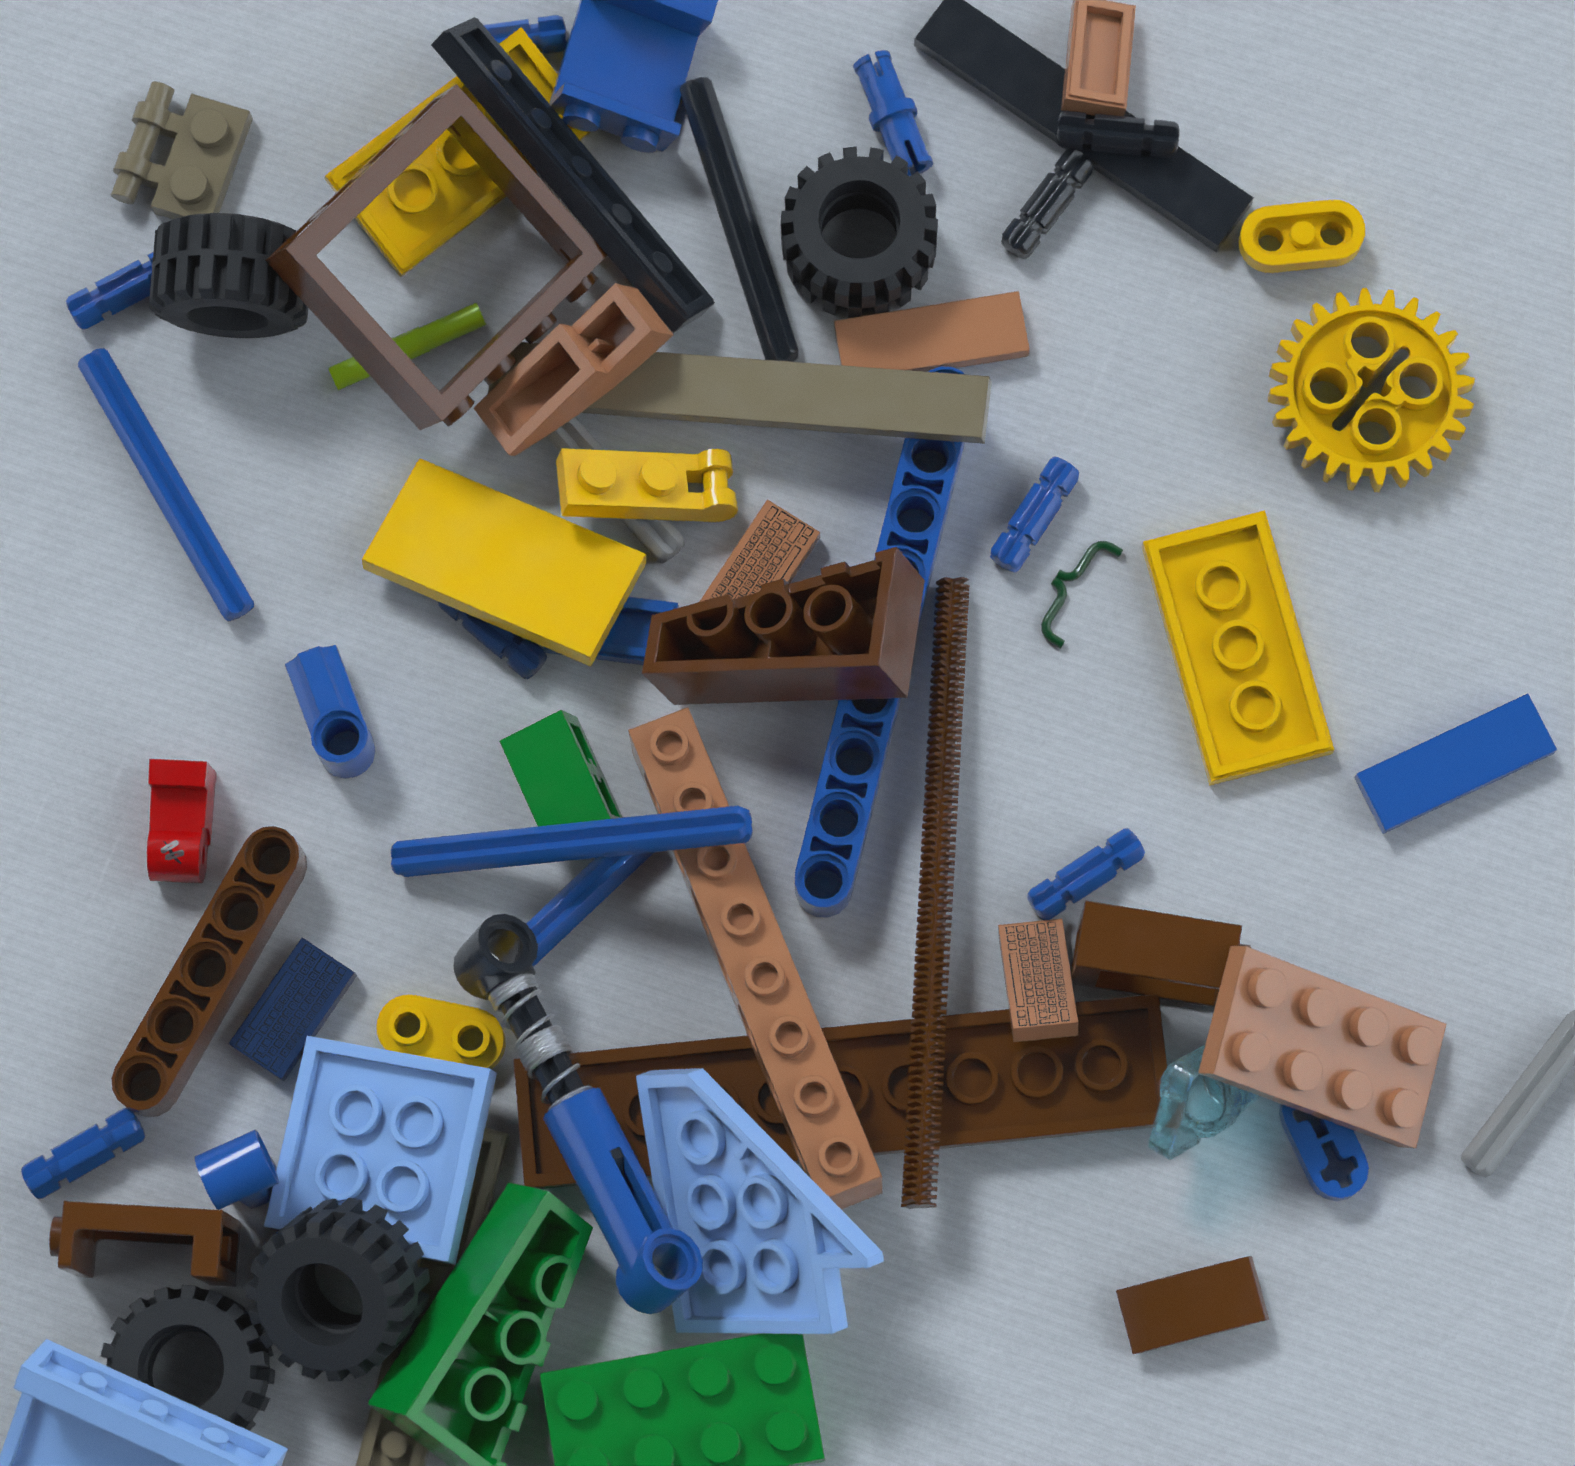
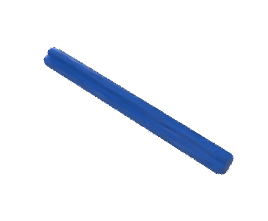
M729 806L397 841L391 847V867L397 875L413 877L746 843L752 838V817L750 811L746 808Z

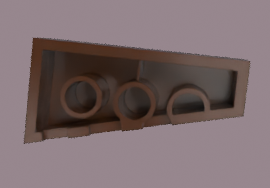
M897 547L876 552L875 560L850 567L844 561L820 568L821 575L794 583L788 584L783 578L761 584L759 592L744 597L732 599L729 594L658 613L651 617L642 674L673 705L908 698L925 580Z

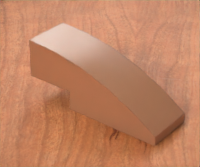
M615 283L572 326L560 323L474 407V410L508 455L516 456L547 437L612 390L673 336V333L637 288Z

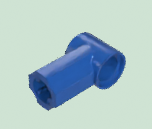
M336 645L328 647L317 646L298 653L294 659L285 663V667L310 732L312 746L324 768L329 773L345 779L357 777L366 772L371 766L376 750L373 737L366 725L339 649ZM350 731L359 735L358 744L351 752L336 755L328 751L329 742L338 733Z
M256 1129L194 1157L204 1187L217 1210L238 1201L250 1209L264 1205L270 1201L273 1186L279 1183L276 1164L270 1157Z

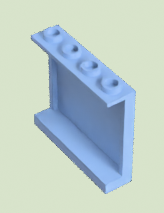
M46 1339L20 1367L13 1389L22 1393L0 1454V1466H282L288 1448Z

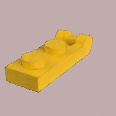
M562 448L556 459L562 516L722 522L735 517L738 513L736 493L734 490L729 489L728 479L733 475L731 454L723 449H708L698 454ZM688 483H703L704 492H688Z

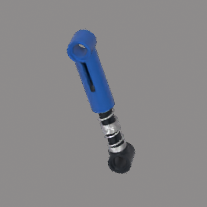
M508 914L493 915L484 920L455 955L453 970L456 979L462 988L472 996L489 1000L492 1003V1007H494V1011L504 1013L503 1028L513 1031L517 1039L514 1049L521 1059L522 1065L528 1071L529 1078L539 1081L543 1089L542 1103L551 1105L543 1119L619 1264L616 1270V1285L620 1296L627 1305L638 1312L646 1314L660 1313L698 1281L703 1268L700 1249L691 1237L681 1230L673 1228L601 1089L583 1085L576 1069L580 1068L581 1064H572L568 1056L572 1051V1047H569L570 1044L565 1038L566 1036L563 1034L561 1026H553L550 1019L554 1018V1014L547 1015L537 997L542 990L537 989L539 984L536 983L537 980L534 978L536 971L532 966L538 951V944L534 933L526 923L515 916ZM654 1265L661 1270V1272L664 1274V1277L658 1273Z

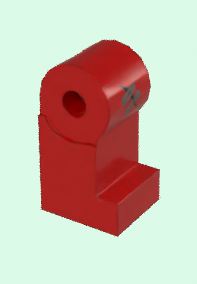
M149 759L148 784L151 786V801L147 840L148 877L150 881L203 883L207 869L208 846H211L216 771L207 761Z

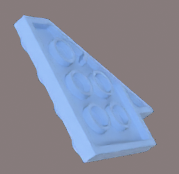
M703 1068L651 1070L637 1075L636 1081L654 1192L673 1228L681 1230L693 1239L699 1247L703 1259L702 1273L698 1281L672 1303L676 1333L834 1334L847 1328L848 1323L839 1268H870L884 1262L882 1251Z

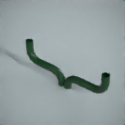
M1108 541L1093 543L1073 571L1064 572L1060 569L1053 579L1051 585L1056 588L1057 597L1042 620L1041 631L1044 637L1061 649L1065 640L1051 631V623L1067 597V589L1062 581L1078 579L1084 573L1095 554L1100 550H1106L1119 558L1123 549Z

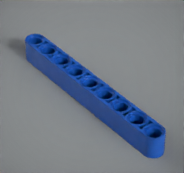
M940 366L929 371L964 374L954 367ZM905 438L876 552L897 547L925 580L918 629L965 442ZM935 450L946 458L947 464L940 471L927 473L919 470L914 465L913 459L919 452ZM920 509L931 517L932 524L926 530L919 533L909 532L901 527L898 523V518L904 511ZM887 698L886 706L875 714H864L858 711L853 706L852 700H838L795 870V894L798 903L807 913L815 917L828 918L839 914L847 907L852 897L901 698ZM850 748H859L867 752L873 763L863 774L848 775L837 766L838 756ZM834 809H844L852 813L856 818L857 825L849 835L834 837L827 834L821 826L824 815ZM829 870L840 878L842 886L833 897L819 899L807 891L805 883L808 877L816 871Z

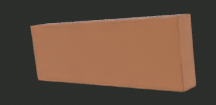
M1019 291L834 321L840 364L843 366L929 372L940 366L961 368L1029 357L1030 352Z

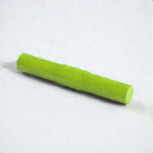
M473 303L392 339L412 360L430 352L431 349L485 326L486 322L477 303ZM354 357L328 368L338 391L370 377Z

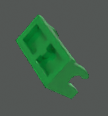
M559 710L499 741L537 826L623 818L576 716Z

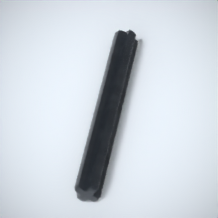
M699 77L686 81L680 86L681 99L765 360L794 362L798 359L799 355L797 343L712 81L708 77Z

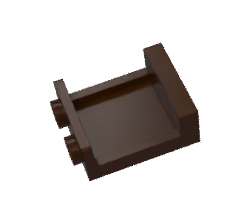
M63 1201L62 1217L54 1216L51 1223L49 1251L51 1256L58 1257L59 1269L81 1278H93L96 1248L101 1240L193 1245L190 1276L210 1286L236 1287L241 1222L223 1210Z

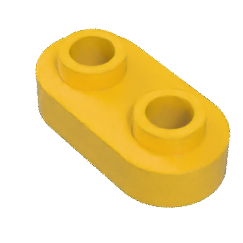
M1333 199L1260 207L1247 216L1242 225L1238 243L1241 256L1245 262L1260 272L1278 273L1328 268L1347 264L1356 257L1365 238L1366 229L1360 212L1353 205L1342 200ZM1327 229H1333L1341 235L1342 242L1337 245H1329L1322 240L1320 233ZM1266 235L1274 236L1279 240L1281 247L1276 251H1267L1260 246L1258 240Z
M401 995L390 1000L382 1008L377 1019V1035L385 1050L493 1069L500 1062L505 1052L506 1038L503 1028L491 1013L480 1008L417 995ZM409 1015L417 1017L420 1020L418 1033L409 1038L400 1036L397 1032L399 1021ZM468 1029H478L483 1033L481 1046L473 1051L464 1050L460 1046V1037Z

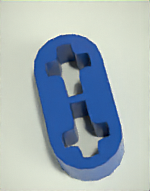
M1280 1103L1279 1117L1282 1127L1314 1191L1323 1198L1333 1201L1349 1199L1360 1191L1368 1179L1369 1166L1354 1130L1319 1118L1325 1136L1318 1139L1308 1120L1297 1123L1294 1119L1293 1112L1297 1109ZM1330 1143L1339 1161L1350 1159L1354 1164L1355 1169L1347 1175V1181L1350 1186L1341 1188L1337 1180L1325 1182L1322 1178L1321 1171L1329 1165L1327 1156L1322 1148L1323 1145Z

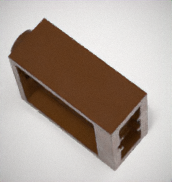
M1085 901L1077 927L1071 967L1072 985L1142 996L1159 994L1160 999L1215 1007L1230 946H1247L1251 948V945L1240 944L1242 925Z

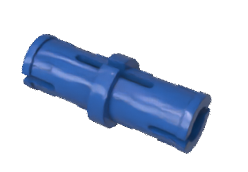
M876 51L875 57L877 62L874 63V66L870 55L867 54L853 64V69L859 77L872 110L868 118L872 129L881 133L891 161L897 155L908 162V176H911L909 168L913 166L915 172L918 171L922 174L931 168L934 163L927 152L914 119L918 114L913 98L905 97L889 51Z

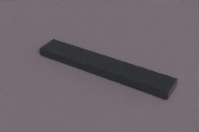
M943 0L914 38V46L1057 143L1058 118L1061 112H1064V110H1061L1065 69L965 0ZM1126 111L1125 114H1124V117H1134V118H1136L1135 116H1133L1132 114H1130L1128 111ZM1086 114L1085 118L1095 119V116ZM1082 144V150L1077 149L1093 162V169L1215 252L1219 250L1248 211L1254 197L1179 146L1173 158L1150 157V151L1141 150V156L1091 151V145Z
M478 18L469 19L440 34L431 46L630 283L641 292L673 333L702 316L715 304L711 295Z

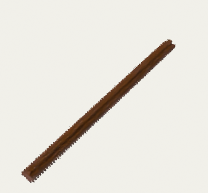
M948 577L941 578L936 581V585L939 587L935 588V592L938 593L935 596V600L939 602H936L934 605L937 608L934 611V615L938 617L934 618L936 625L933 626V630L937 632L933 633L935 640L932 642V645L936 647L932 648V652L935 655L932 656L931 660L935 662L931 663V667L934 669L931 671V675L934 677L930 679V683L934 685L930 686L932 693H930L929 698L933 700L929 701V706L932 708L929 709L931 716H928V721L932 723L928 724L930 731L927 732V736L930 737L927 739V744L930 746L926 749L929 752L926 755V759L929 761L926 762L925 767L929 769L925 770V774L928 777H925L927 784L924 785V790L928 792L924 793L926 800L923 803L926 806L923 808V813L926 815L923 816L922 821L926 823L922 824V829H924L922 837L924 838L921 839V844L924 846L921 847V852L924 854L920 856V860L923 861L920 862L922 870H920L919 875L922 877L919 878V883L922 885L919 886L921 893L918 894V899H920L918 907L920 909L917 910V914L920 915L917 917V922L920 924L916 927V930L919 931L916 933V938L919 940H916L915 945L918 948H915V954H917L915 962L917 963L914 964V970H916L914 978L916 979L913 981V985L916 986L913 988V993L916 995H913L912 999L915 1002L912 1004V1009L915 1011H912L911 1016L914 1018L911 1019V1025L914 1027H911L913 1035H910V1041L912 1042L910 1043V1049L912 1051L909 1053V1057H911L909 1065L911 1067L908 1070V1073H910L908 1081L910 1083H908L907 1088L909 1089L907 1091V1097L909 1098L907 1099V1106L909 1107H906V1113L908 1114L906 1115V1122L908 1123L905 1124V1129L908 1131H905V1138L907 1139H905L904 1146L907 1147H904V1154L906 1155H904L903 1159L905 1163L903 1164L904 1172L902 1177L904 1178L902 1180L903 1196H901V1203H903L901 1207L907 1209H923L937 1206V1203H931L932 1199H937V1195H932L931 1192L937 1191L938 1187L931 1185L932 1183H938V1179L932 1178V1175H938V1171L932 1170V1167H939L938 1162H933V1159H939V1154H933V1151H939L940 1146H934L935 1142L940 1143V1138H935L934 1135H940L941 1130H935L936 1126L941 1127V1122L935 1121L936 1118H941V1114H936L935 1111L942 1110V1106L936 1105V1102H942V1098H937L936 1095L943 1092V1090L937 1089V1086H943V1082H938L937 1078H943L944 1074L938 1073V1070H944V1066L938 1065V1062H944V1058L938 1056L939 1054H945V1050L939 1049V1046H945V1042H940L939 1039L946 1036V1034L940 1033V1030L946 1031V1026H941L940 1023H946L947 1018H941V1014L947 1015V1010L941 1009L942 1006L947 1007V1002H942L941 1000L948 999V994H942V991H948V986H942V983H948L949 978H943V975H949V970H943V967H949L950 962H944V959H950V954H944V951L950 952V946L944 945L945 943H951V939L945 938V936H951V931L945 930V928H951L952 923H946V920H952V915H946V912H952L953 908L947 907V904L953 905V899H947V896L953 897V891H947V889H953L954 884L948 883V881H954V876H948V873H954L955 868H949V865L955 866V860H949V858H955V852H950V850H956V845L950 844V842H956V837H950V834L956 835L957 829H951V827H957V821H951V819H957V814L952 813V811H958V806L952 805L958 804V798H952V796H958L959 790H953V788H959V783L953 782V780L959 781L960 775H954V773H960V767H954V765H960V760L955 758H960L961 752L955 751L961 750V744H955V742H961L962 739L961 736H956L962 735V729L956 727H962V721H957V719H963V714L957 713L963 712V706L957 704H963L964 698H958L964 697V691L958 689H964L965 684L959 683L965 681V676L959 674H965V668L962 667L966 663V660H960L966 659V653L960 651H966L967 646L961 645L967 644V638L961 637L967 636V630L964 629H967L968 625L967 622H962L968 621V615L965 614H968L967 610L969 609L968 607H963L969 606V600H966L969 599V592L964 591H969L970 585L964 584V582L969 581L965 577L954 579Z

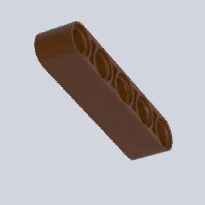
M276 826L262 827L254 831L246 839L115 1066L111 1078L112 1090L117 1100L135 1114L144 1117H158L168 1112L176 1103L302 883L307 871V858L296 839L285 829ZM273 846H283L290 849V860L283 871L270 875L260 871L259 861L261 855L267 849ZM244 901L257 904L258 916L251 927L240 931L229 929L227 917L234 905ZM209 957L223 958L226 963V971L222 980L212 987L198 986L195 973L199 964ZM177 1013L191 1014L193 1018L191 1035L185 1041L178 1044L166 1043L163 1037V1028L166 1021ZM146 1069L158 1070L161 1078L159 1091L154 1097L146 1101L134 1100L131 1094L133 1078L139 1072Z

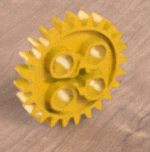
M1362 288L1356 305L1350 306L1346 297L1339 292L1336 293L1333 300V313L1330 314L1323 306L1316 302L1312 305L1310 311L1313 326L1296 319L1292 324L1290 332L1297 342L1281 339L1276 353L1287 362L1272 363L1268 377L1283 383V385L1271 388L1267 400L1272 404L1285 405V408L1274 415L1272 424L1273 427L1292 426L1293 430L1287 436L1284 443L1285 449H1293L1304 445L1307 451L1301 466L1306 469L1318 460L1326 464L1323 472L1324 482L1328 483L1340 470L1347 473V488L1351 491L1354 490L1361 476H1369L1374 493L1380 492L1385 477L1388 474H1391L1397 485L1403 488L1406 487L1409 481V467L1412 466L1417 473L1424 478L1427 477L1433 468L1429 454L1437 459L1446 461L1452 452V448L1445 438L1461 440L1466 427L1455 418L1469 417L1474 403L1458 395L1470 392L1475 383V378L1467 375H1458L1456 372L1466 366L1470 356L1468 353L1463 352L1450 354L1449 349L1455 342L1458 333L1456 330L1438 335L1434 331L1441 315L1438 311L1428 315L1423 320L1416 317L1419 299L1414 297L1401 310L1395 308L1394 290L1388 289L1380 305L1373 304L1368 289ZM1362 336L1371 337L1379 343L1383 354L1375 358H1365L1354 350L1351 341ZM1399 350H1406L1409 353V357L1387 376L1380 394L1376 392L1371 394L1344 429L1340 431L1335 430L1332 424L1355 403L1361 386L1366 388L1378 378L1391 358ZM1410 376L1418 377L1429 386L1431 395L1422 399L1412 398L1401 389L1399 381ZM1321 381L1330 382L1340 390L1342 399L1332 404L1322 403L1314 397L1310 386ZM1369 421L1377 422L1386 428L1390 440L1379 445L1371 444L1360 435L1358 426Z

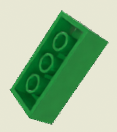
M760 1333L540 1373L555 1466H802L825 1462L803 1334Z

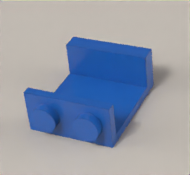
M580 0L549 104L559 115L563 116L562 120L567 125L575 129L587 132H595L601 129L620 136L621 142L633 150L645 153H653L656 150L663 152L679 136L682 124L674 122L682 96L680 86L686 82L698 37L712 23L718 0Z

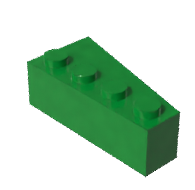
M508 1183L367 1404L449 1466H506L507 1463L502 1462L501 1459L512 1430L517 1432L520 1430L528 1406L522 1404L535 1366L543 1367L551 1345L550 1342L546 1341L549 1327L556 1308H564L593 1227L551 1192Z

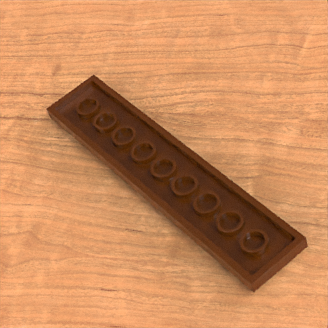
M1159 994L1075 1002L1078 1017V1036L1013 1042L1009 1009L941 1016V1018H947L946 1023H940L941 1026H946V1031L940 1030V1033L946 1034V1036L939 1039L940 1042H945V1046H939L940 1050H945V1054H939L938 1056L944 1058V1062H938L939 1066H944V1070H938V1073L944 1074L943 1078H937L938 1082H943V1086H937V1089L943 1090V1092L936 1095L937 1098H942V1102H936L937 1106H942V1110L935 1111L936 1114H941V1118L935 1119L936 1122H941V1127L936 1126L935 1130H941L940 1135H934L935 1138H940V1143L935 1142L934 1146H940V1149L1172 1126L1174 1119ZM911 1019L821 1028L874 1156L904 1153V1147H907L904 1146L905 1139H907L905 1138V1131H908L905 1129V1124L908 1123L906 1122V1115H908L906 1107H909L907 1106V1099H909L907 1097L909 1089L907 1088L908 1083H910L908 1081V1075H910L908 1070L911 1067L909 1065V1059H911L909 1053L912 1051L910 1049V1043H912L910 1035H913L911 1027H914L911 1025ZM747 1035L577 1052L568 1055L573 1065L581 1064L580 1068L576 1069L583 1085L600 1088L647 1178H652L636 1076L651 1070L703 1068L795 1163H799ZM520 1058L513 1059L524 1186L538 1189L578 1186L543 1119L551 1105L542 1103L543 1089L539 1081L529 1078L528 1071L525 1070Z

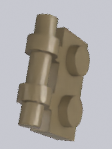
M151 82L145 101L137 103L132 116V122L136 126L127 151L119 152L113 172L118 176L111 196L120 202L134 204L140 186L143 185L157 189L151 203L154 214L176 219L194 214L219 213L253 120L250 111L191 93L182 116L168 111L175 90L164 83ZM159 135L175 139L165 166L150 161Z

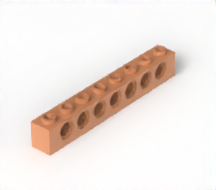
M688 707L628 730L633 756L657 814L729 807ZM745 843L672 850L802 1170L841 1210L882 1194V1174Z

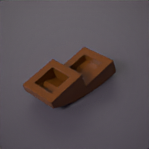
M1252 1256L1116 1290L1132 1354H1141L1269 1320Z

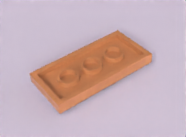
M1230 946L1198 1073L1397 1147L1416 1149L1447 1024L1253 948Z

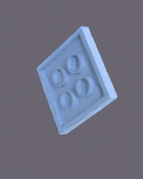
M307 1036L276 1171L279 1183L273 1186L264 1227L280 1231L301 1212L310 1206L314 1209L325 1200L336 1199L340 1206L348 1198L362 1200L364 1211H368L375 1204L387 1210L385 1220L391 1225H394L400 1219L409 1229L403 1235L409 1245L415 1242L419 1243L424 1253L421 1257L422 1259L456 1265L497 1072L485 1067Z

